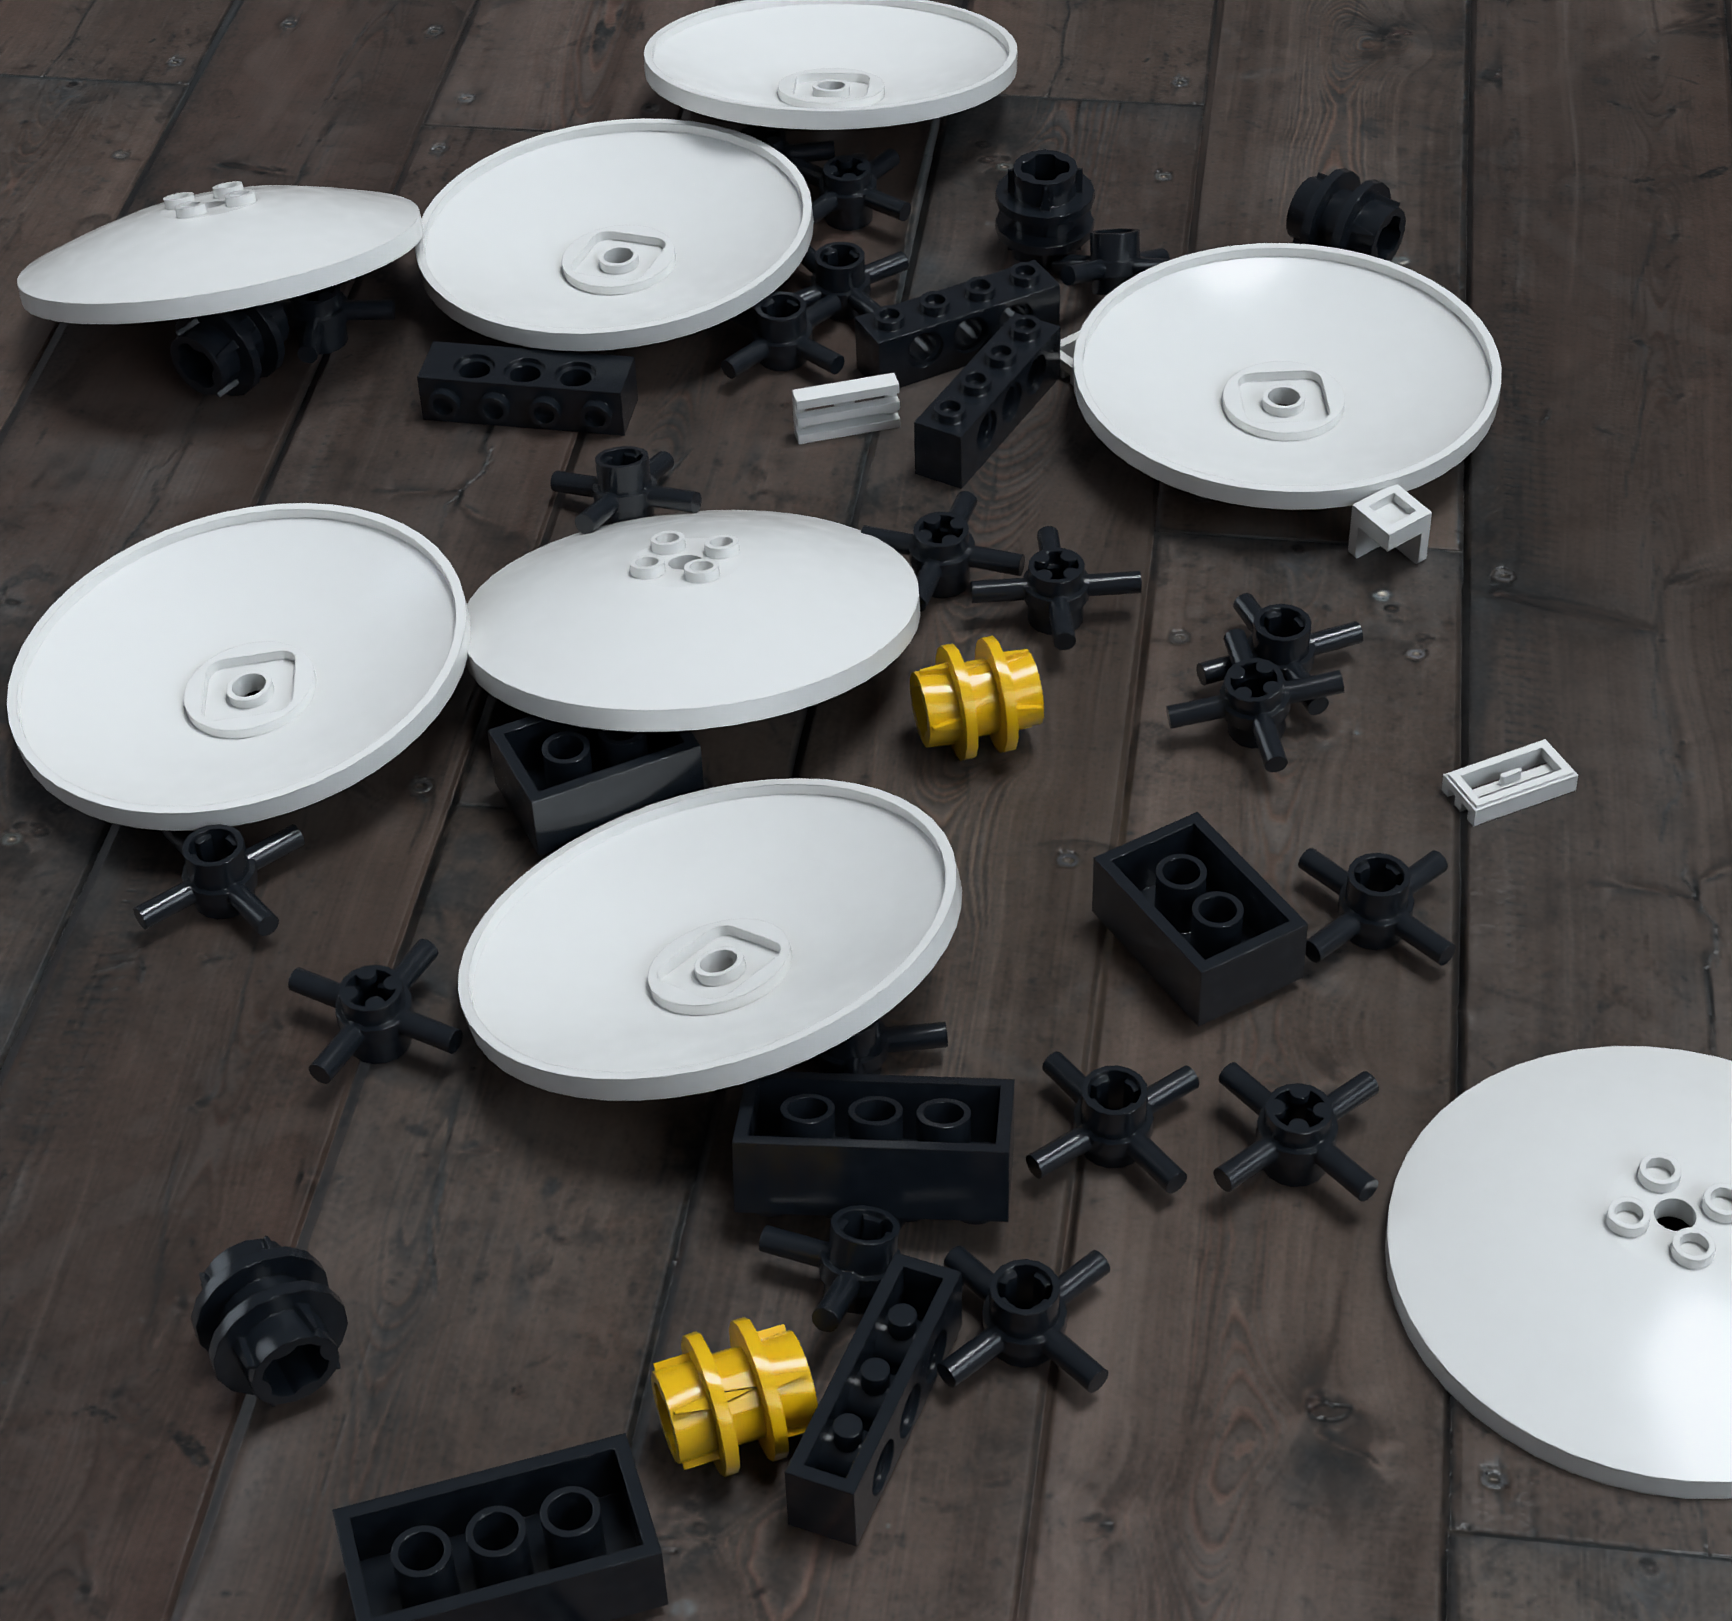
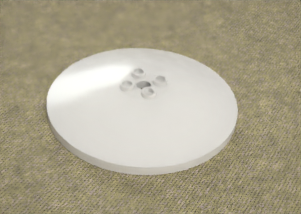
M743 0L692 13L657 31L645 46L644 71L647 82L660 96L671 103L702 115L737 123L775 128L810 130L862 129L895 126L935 119L961 112L992 99L1004 91L1014 80L1017 72L1018 50L1013 36L996 22L966 9L929 0Z
M652 118L620 119L572 126L544 133L501 149L472 165L449 182L435 196L421 218L423 236L415 246V254L421 282L429 297L450 318L473 331L500 341L531 348L559 351L615 350L660 343L687 336L722 323L758 304L780 287L800 265L812 239L814 220L810 191L804 177L786 156L770 145L732 129L695 121Z
M240 181L226 182L213 186V191L195 195L192 192H182L168 195L163 198V203L139 210L92 230L30 263L18 276L17 286L21 303L26 311L37 317L57 322L129 324L223 313L318 291L362 276L389 264L409 252L422 238L423 226L418 206L411 200L382 192L291 185L243 187V183Z
M1256 243L1208 249L1180 256L1140 272L1106 295L1092 310L1077 337L1073 361L1074 391L1078 406L1086 422L1097 437L1128 464L1156 480L1201 497L1237 505L1284 510L1352 506L1381 489L1398 484L1405 491H1409L1445 474L1475 450L1488 433L1495 419L1499 404L1502 373L1499 352L1491 334L1481 319L1452 292L1433 280L1411 269L1367 254L1340 248L1293 243Z
M286 503L226 511L181 524L136 543L90 571L52 604L30 632L13 665L7 694L9 725L21 756L32 775L48 792L86 815L124 826L163 831H195L208 825L237 826L262 821L314 804L354 785L380 769L415 741L442 711L463 674L471 639L470 614L460 580L449 560L427 538L403 523L366 510L333 504ZM260 691L255 695L248 696L250 692Z
M706 510L698 511L697 513L679 512L626 520L600 526L592 533L583 534L580 532L551 542L509 563L482 584L467 604L470 614L471 639L466 665L477 683L492 696L528 714L555 722L587 728L632 732L701 730L743 724L791 713L821 703L847 692L884 670L901 655L910 644L918 629L920 620L918 580L906 559L880 539L863 534L861 530L816 517L772 511Z
M808 778L768 779L723 785L679 795L635 810L592 829L541 860L515 881L485 913L473 931L463 952L458 974V993L461 1007L476 1044L489 1060L504 1072L524 1083L549 1092L577 1098L606 1101H642L706 1093L759 1079L809 1060L859 1033L893 1009L928 975L946 950L957 927L961 911L962 886L954 852L945 833L921 809L898 796L856 783Z
M1650 1046L1585 1048L1551 1054L1515 1065L1486 1078L1463 1092L1433 1118L1422 1130L1406 1154L1395 1179L1388 1209L1385 1241L1387 1278L1397 1313L1407 1336L1420 1357L1444 1388L1472 1415L1503 1438L1548 1463L1570 1473L1609 1486L1644 1494L1684 1499H1732V1061L1686 1050ZM1667 1216L1676 1217L1686 1222L1690 1227L1673 1231L1663 1227L1656 1219Z

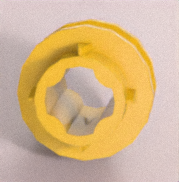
M994 636L978 639L975 648V660L964 662L959 649L953 643L941 645L937 648L936 665L912 672L910 675L912 709L922 743L925 747L951 745L960 761L977 756L979 736L990 735L993 745L1000 753L1016 749L1019 730L1043 723V691L1032 654L1028 649L1003 652L1000 643Z
M742 1317L730 1322L729 1336L731 1348L711 1353L703 1336L696 1331L682 1336V1355L653 1363L655 1371L651 1372V1383L660 1423L671 1454L678 1464L682 1463L684 1470L713 1461L722 1476L726 1477L736 1474L740 1468L738 1445L757 1439L765 1455L774 1462L787 1458L789 1452L788 1438L805 1432L818 1406L816 1391L799 1340L793 1331H786L784 1324L757 1332L750 1319Z

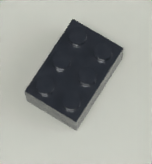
M535 715L488 730L495 783L539 856L558 850L592 829L620 816L679 795L704 790L701 746L690 730L671 732L603 730L555 722Z
M1198 812L1093 857L1092 912L1198 1027L1303 978L1308 923Z

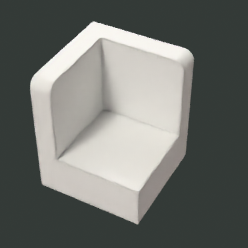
M1398 484L1381 489L1352 505L1348 551L1354 557L1359 558L1380 546L1387 552L1397 548L1417 564L1427 558L1432 512Z

